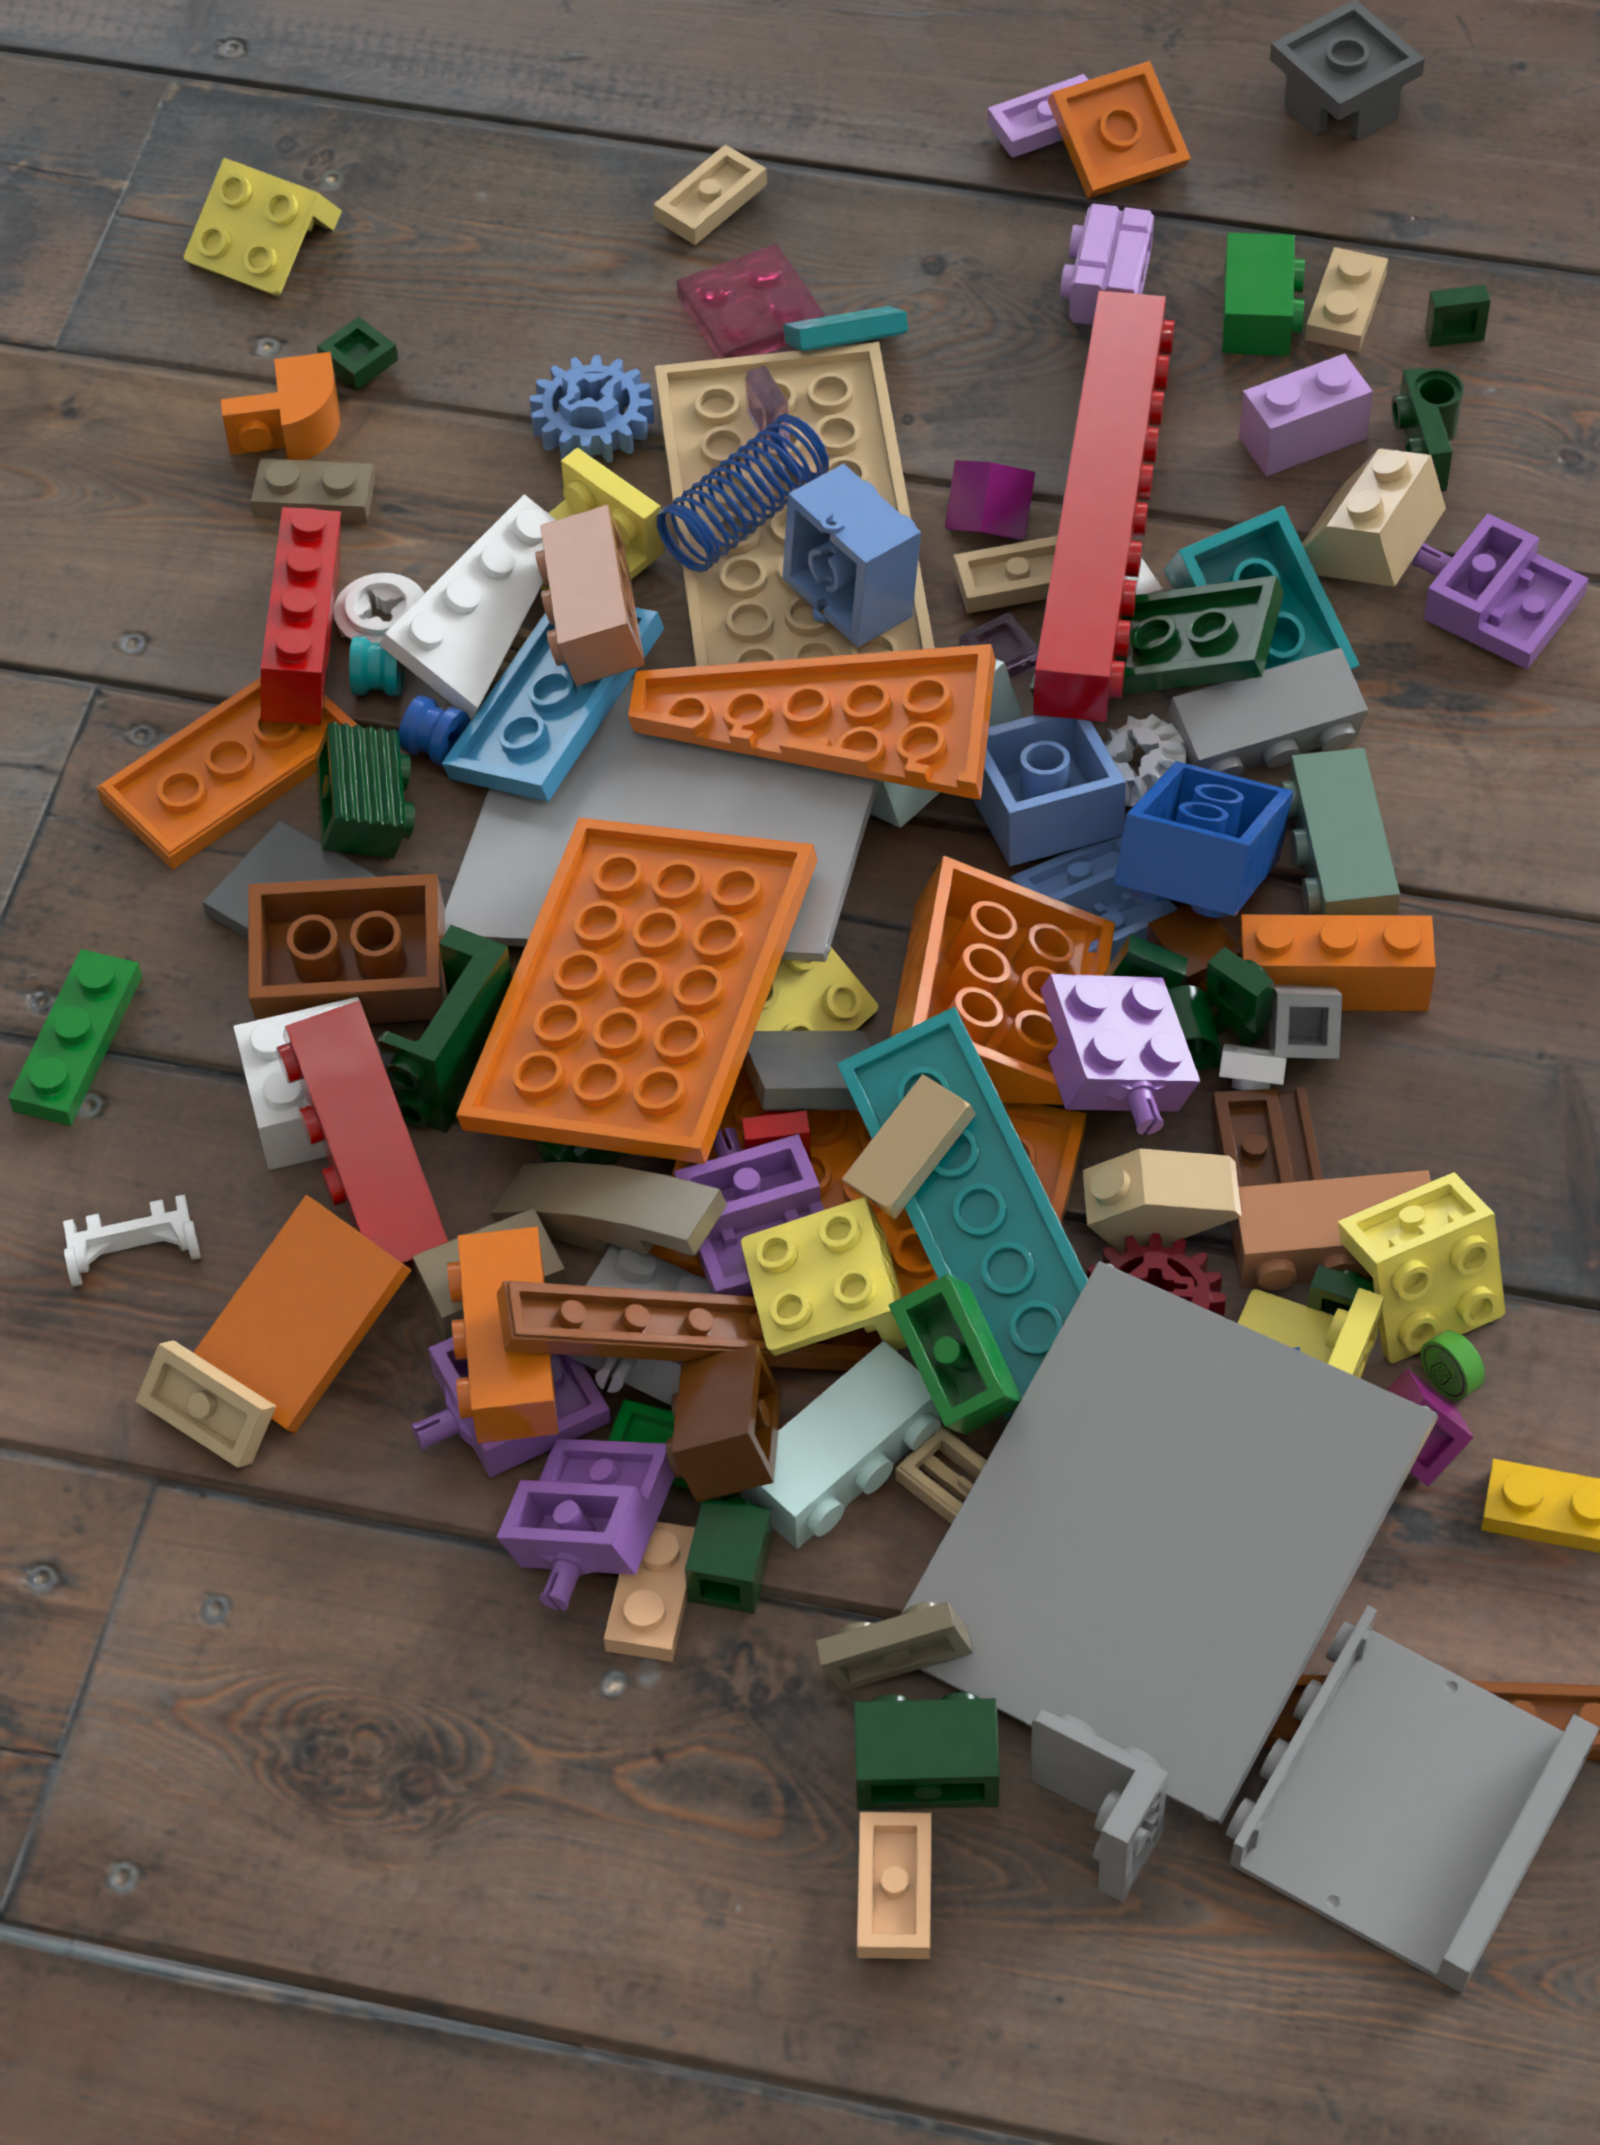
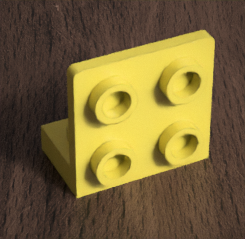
M223 158L184 253V259L192 265L271 295L279 296L282 293L306 232H311L314 224L334 231L342 210L316 191Z
M576 448L561 460L565 500L548 514L559 520L608 504L626 548L631 580L664 554V543L657 529V515L661 510L659 504L579 448ZM543 583L540 589L544 591L550 588Z
M831 947L826 962L780 961L755 1031H855L878 1010V1003Z
M1455 1172L1337 1221L1340 1242L1372 1276L1374 1292L1384 1296L1379 1330L1382 1352L1390 1363L1394 1364L1420 1353L1424 1343L1443 1331L1450 1330L1462 1335L1497 1320L1505 1314L1495 1213Z
M866 1196L742 1238L741 1245L766 1347L772 1355L777 1356L864 1327L867 1333L877 1330L881 1339L895 1350L907 1347L888 1306L902 1298L886 1234Z
M1358 1288L1350 1310L1346 1311L1338 1308L1335 1315H1331L1255 1289L1251 1291L1238 1324L1291 1348L1300 1347V1352L1361 1379L1378 1337L1384 1296Z

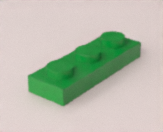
M80 949L8 1097L13 1112L72 1126L142 979L138 962Z

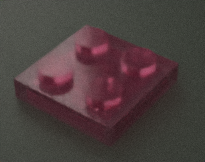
M777 244L676 280L678 298L719 359L761 355L788 345L785 344L783 324L825 317V313Z

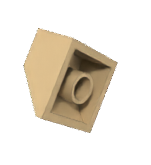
M1378 449L1339 488L1302 543L1318 576L1396 586L1446 509L1431 455Z

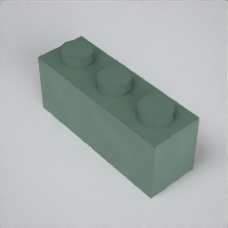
M1365 748L1292 755L1289 780L1281 781L1280 787L1294 791L1289 817H1293L1295 829L1291 830L1290 844L1294 865L1304 866L1307 877L1302 879L1301 885L1305 914L1397 915L1400 892Z

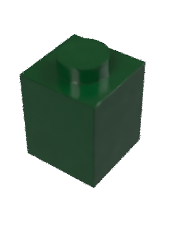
M726 1498L723 1501L715 1499L702 1501L685 1566L688 1602L755 1614L773 1543L770 1509L759 1508L755 1503L742 1498Z

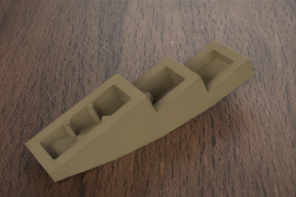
M548 1162L523 1164L491 1214L494 1220L499 1222L534 1208L549 1238L600 1254L606 1244L610 1243L645 1255L656 1244L695 1256L726 1208L727 1203L721 1190L718 1188L664 1174L613 1165Z

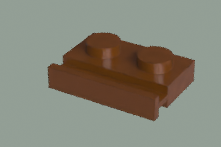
M1296 1087L1295 1093L1278 1094L1277 1088L1213 1092L1211 1112L1219 1155L1230 1156L1236 1162L1238 1187L1323 1180L1306 1087Z

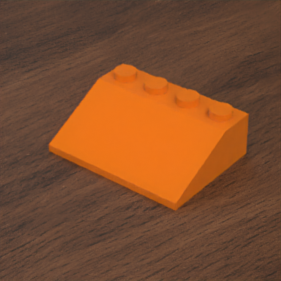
M943 855L915 904L890 1037L955 1006L1002 1103L1064 1105L1048 1059L1058 1040L1040 989L1050 974L1103 976L1110 964L1115 922ZM1098 939L1096 951L1088 953L1090 943Z

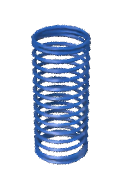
M789 414L778 416L772 424L766 425L764 431L758 432L755 438L749 439L746 445L739 447L736 453L730 454L727 460L721 461L718 467L711 469L708 475L702 476L699 482L693 483L689 490H685L681 497L675 498L672 504L666 505L659 511L657 515V529L663 543L669 552L688 569L697 572L708 571L714 563H718L721 556H726L729 550L736 548L740 541H745L748 534L755 533L757 527L764 526L767 519H772L776 512L782 511L784 506L788 504V499H784V495L788 496V493L794 491L793 488L797 489L803 486L802 480L807 484L829 471V456L825 445L818 434L800 418ZM786 422L799 429L811 442L818 457L810 444L797 431L780 423ZM779 428L794 435L805 446L813 458L817 473L811 472L803 454L789 439L780 435ZM767 435L771 436L772 442L767 440ZM758 442L762 443L763 449L757 447ZM784 443L795 452L803 466L789 453ZM768 446L775 449L781 462L796 476L798 484L790 480L782 465L770 454ZM748 450H753L754 457L748 454ZM759 453L767 458L772 469L787 483L789 492L781 487L772 471L761 462ZM739 457L744 458L745 464L739 462ZM750 461L758 465L766 480L778 491L780 499L772 495L764 480L752 469ZM730 464L735 465L737 472L730 469ZM741 468L750 474L756 486L768 497L771 506L762 501L761 496L753 485L743 477ZM721 472H726L727 479L721 477ZM732 476L740 480L745 491L759 504L762 514L753 508L745 494L734 484ZM712 479L717 480L718 487L712 484ZM723 483L732 489L739 502L750 512L753 521L744 516L736 502L725 492ZM703 486L708 487L709 494L703 492ZM714 491L722 495L728 507L740 518L743 528L734 522L725 507L717 501ZM693 494L699 495L700 502L693 499ZM704 498L714 504L718 513L731 526L734 535L725 530L717 516L707 507ZM684 501L689 502L691 510L684 506ZM695 505L705 512L710 522L721 532L725 543L715 536L708 524L699 516ZM668 513L671 514L674 529L681 542L690 553L699 560L706 562L705 564L698 563L690 558L677 545L666 524V515ZM675 515L684 521L692 537L704 548L707 558L697 552L686 540L678 526ZM729 539L734 540L733 543L729 544ZM720 546L724 547L723 551H720Z

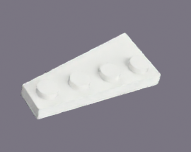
M525 494L385 632L379 645L452 705L466 711L471 720L476 714L543 584L535 557V552L544 550L540 525L555 521L556 519Z

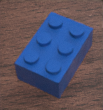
M1175 761L1126 815L1114 885L1129 888L1134 896L1146 901L1162 902L1171 899L1190 904L1193 911L1207 917L1235 916L1280 860L1294 791Z

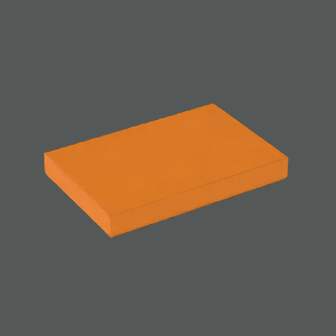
M306 1194L193 1353L276 1405L271 1419L295 1434L411 1272V1269Z

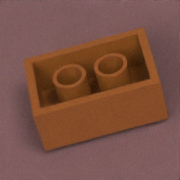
M438 874L248 884V998L255 1020L353 997H359L368 1024L433 1020L447 998L439 946L441 939L445 935V907Z

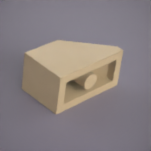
M1139 1148L1082 1170L1087 1226L1120 1254L1124 1253L1125 1237L1132 1235L1137 1240L1139 1246L1143 1247L1149 1246L1152 1233H1159L1162 1239V1246L1177 1241L1179 1238L1183 1239L1242 1217L1236 1162L1230 1156Z

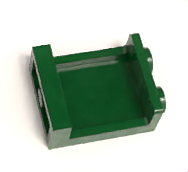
M454 925L449 927L439 943L448 996L426 1031L418 1041H412L385 1031L378 1041L380 1056L404 1122L416 1127L426 1125L444 1133L449 1131L457 1118L456 1113L512 980L508 946Z

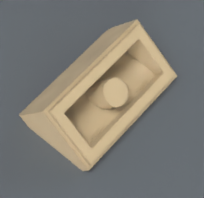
M922 1074L842 1180L861 1195L866 1196L869 1201L892 1218L896 1219L976 1113L972 1106L964 1099Z

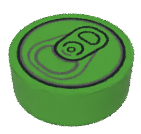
M1446 1330L1423 1344L1421 1348V1362L1425 1373L1435 1388L1444 1396L1459 1401L1482 1387L1485 1380V1369L1482 1359L1476 1348L1464 1336L1454 1331Z

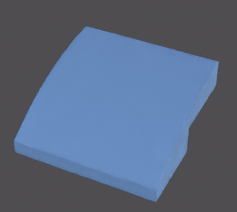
M1122 836L1073 849L1011 876V882L1115 922L1110 963L1130 934L1146 940L1147 924L1178 909L1169 899L1162 902L1146 901L1134 896L1131 893V889L1114 885ZM1098 939L1090 943L1088 953L1096 951Z

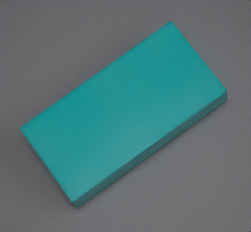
M891 306L783 324L785 344L801 351L897 336L909 331L906 311Z

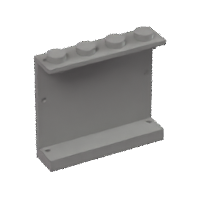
M1367 1605L1356 1626L1345 1621L1337 1632L1326 1656V1659L1335 1664L1325 1682L1321 1684L1312 1679L1303 1692L1293 1714L1294 1718L1302 1722L1291 1742L1288 1743L1278 1738L1268 1754L1259 1775L1268 1780V1783L1259 1799L1255 1803L1248 1798H1244L1233 1816L1226 1832L1228 1837L1235 1840L1230 1865L1462 1993L1588 1757L1600 1728L1573 1714L1565 1731L1550 1725L1373 1631L1377 1610Z

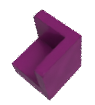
M955 460L945 528L952 531L984 533L1013 540H1023L1026 536L1036 472L994 462Z
M1407 1367L1390 1385L1387 1391L1420 1406H1427L1438 1415L1434 1427L1410 1470L1412 1475L1426 1486H1429L1474 1437L1457 1407Z

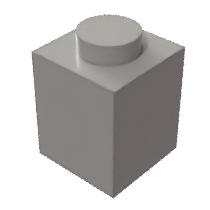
M1273 984L1272 1018L1269 1020L1268 1048L1274 1057L1339 1059L1342 994L1334 986Z

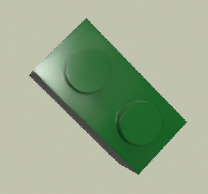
M1227 232L1222 353L1289 356L1291 333H1302L1304 318V299H1294V292L1303 293L1305 259L1294 258L1295 235Z
M946 1274L888 1305L945 1427L967 1435L1017 1408L1022 1396L969 1284Z

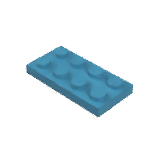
M636 608L645 658L664 630V626L658 612ZM545 612L442 762L449 779L549 802L638 668L576 686L567 664L557 666L548 643L547 631L555 629V625L552 626Z

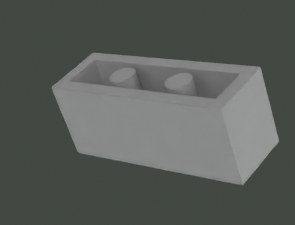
M1338 648L1264 670L1263 676L1259 678L1223 682L1172 697L1165 722L1168 724L1172 723L1181 735L1186 746V764L1239 777L1244 770L1264 764L1268 768L1284 766L1291 762L1292 755H1299L1300 753L1321 747L1324 751H1334L1347 746L1358 736L1368 708L1343 650Z

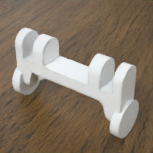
M185 1194L175 1196L176 1211L166 1213L163 1199L150 1202L152 1216L102 1227L98 1213L86 1216L88 1230L77 1232L73 1219L63 1221L67 1243L64 1254L72 1287L82 1285L81 1273L88 1272L90 1263L100 1255L160 1241L177 1244L181 1251L189 1250L191 1260L201 1259L194 1222L190 1219Z

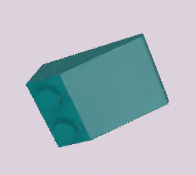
M1283 505L1178 550L1163 569L1173 590L1277 575L1284 595L1264 670L1338 648H1342L1351 670L1360 666Z

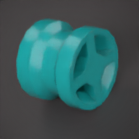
M353 636L350 644L349 681L352 695L365 696L371 690H383L388 696L401 697L404 688L405 666L379 646L380 642H371L366 636Z

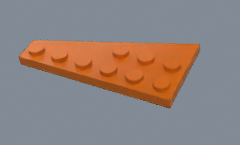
M984 644L641 670L635 672L628 718L635 733L981 800L996 659L992 645Z

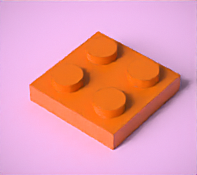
M1150 61L1053 91L1047 100L1088 199L1184 168L1191 160Z

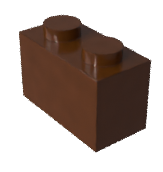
M757 1344L681 1364L678 1393H674L671 1398L675 1423L673 1437L668 1438L666 1441V1454L674 1476L676 1478L684 1477L696 1502L774 1483L782 1393Z

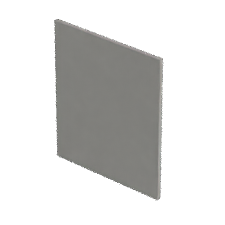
M630 680L549 802L489 788L445 908V933L451 925H454L506 946H526L579 817L808 843L814 845L818 861L781 960L826 962L831 951V943L880 780L635 733L628 718L634 680Z
M1099 1261L903 1610L904 1612L910 1606L924 1602L940 1604L949 1601L968 1629L973 1653L918 1670L961 1692L971 1693L979 1698H996L998 1711L1031 1728L1032 1721L1039 1709H1043L1057 1717L1061 1714H1067L1082 1720L1093 1729L1097 1737L1121 1749L1130 1746L1146 1752L1158 1762L1161 1769L1168 1772L1166 1791L1168 1798L1202 1814L1208 1821L1222 1824L1434 1427L1438 1415L1427 1406H1420L1118 1270L1112 1264H1105Z

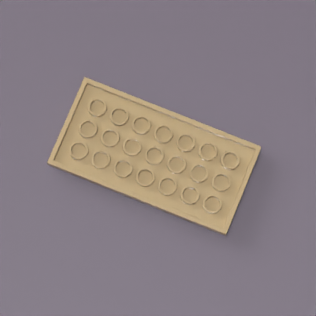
M879 342L827 347L809 351L798 350L654 366L672 502L675 498L681 497L685 490H689L693 483L699 482L702 476L708 475L711 469L718 467L721 461L727 460L730 454L736 453L739 447L746 445L749 439L755 438L758 432L764 431L766 425L772 424L774 419L780 415L789 414L806 422L818 434L829 456V471L845 464L863 481L871 483L878 494L901 515H906L911 519ZM786 422L780 423L797 431L810 444L818 457L811 442L799 429ZM779 428L780 435L789 439L803 454L811 472L817 473L813 458L805 446L794 435ZM767 435V440L772 442L771 436ZM758 442L757 447L763 449L762 443ZM784 443L789 453L803 466L795 452ZM768 446L770 454L782 465L790 480L798 484L796 476L781 462L775 449ZM748 450V454L754 457L753 450ZM759 453L761 462L772 471L781 487L789 492L787 483L776 474L767 458ZM739 457V462L745 464L744 458ZM750 461L752 469L764 480L772 495L780 499L778 491L766 480L758 465ZM730 464V469L737 472L735 465ZM741 468L743 477L753 485L761 496L762 501L771 506L768 497L756 486L750 474ZM721 472V477L727 479L726 472ZM732 476L734 484L745 494L753 508L762 514L759 504L745 491L740 480ZM712 479V484L718 487L717 480ZM723 483L725 492L736 502L744 516L753 521L750 512L739 502L732 489ZM703 486V492L709 494L708 487ZM714 491L717 501L725 507L734 522L743 528L740 518L728 507L722 495ZM693 494V499L700 502L699 495ZM704 498L707 507L717 516L725 530L734 535L731 526L718 513L714 504ZM684 501V506L691 510L689 502ZM695 505L699 516L708 524L715 536L725 543L721 532L710 522L705 512ZM787 505L784 506L782 511L776 512L772 519H767L764 526L757 527L755 533L748 534L746 540L740 541L736 548L730 549L726 556H721L718 563H714L708 571L697 572L681 564L695 666L935 648L919 559L913 615L908 620L860 647H856L830 622L821 623L816 621L812 616L813 606L782 579ZM675 515L678 526L686 540L697 552L707 558L704 548L692 537L684 521ZM677 535L678 545L684 553L696 562L705 564L706 562L699 560L690 553ZM729 539V544L733 543L734 540ZM720 546V551H723L724 547ZM824 609L821 610L819 613L824 615Z

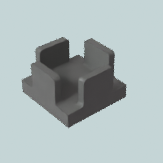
M1353 0L1271 43L1270 61L1286 75L1285 109L1315 136L1327 130L1328 112L1338 121L1351 114L1349 132L1357 140L1397 119L1402 87L1423 75L1425 58L1357 0Z

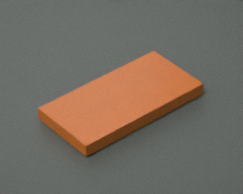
M258 678L97 786L99 799L166 865L174 870L314 774L317 765L315 763L316 753L328 724L335 721L339 726L348 723L353 727L358 724L326 695H324L321 725L261 721L260 678Z

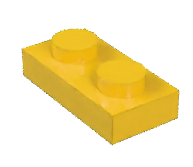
M1493 1458L1481 1530L1600 1553V1479Z

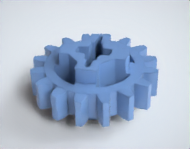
M594 355L590 365H582L581 361L574 357L571 358V369L564 371L562 368L554 365L550 368L551 381L544 379L536 381L537 395H532L529 399L534 436H542L543 448L546 451L560 446L561 460L573 450L579 448L592 458L593 455L601 454L607 463L613 462L614 450L620 449L627 454H631L634 452L633 438L637 440H646L648 438L647 425L654 423L651 386L649 383H641V372L637 368L624 373L623 360L616 359L610 366L602 365L600 355ZM628 406V409L624 414V408Z

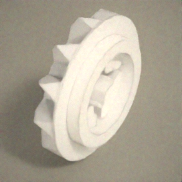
M375 573L358 578L341 591L334 605V618L340 637L352 640L353 636H366L371 642L381 643L385 632L424 594L423 590L411 579L393 573ZM374 604L377 610L381 609L385 614L391 613V621L383 622L378 616L372 617L371 605Z
M1154 714L1142 720L1128 715L1127 724L1118 730L1107 728L1108 739L1104 745L1126 782L1125 806L1133 807L1175 761L1186 763V746L1181 735L1172 723L1168 724ZM1136 745H1140L1146 755L1141 757V766L1138 767L1140 776L1127 763L1133 759V750H1135Z

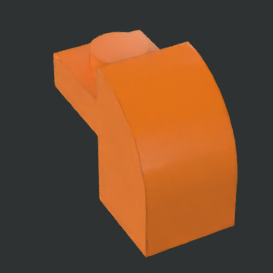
M331 352L274 359L278 392L221 399L222 417L230 455L285 448L288 460H307L316 456L331 444L340 426V411Z

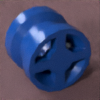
M419 695L410 703L402 718L398 732L400 749L411 755H417L421 752L429 755L430 760L434 764L443 767L442 762L470 723L469 715L466 711L456 707H450L447 710L442 709L438 706L435 699Z

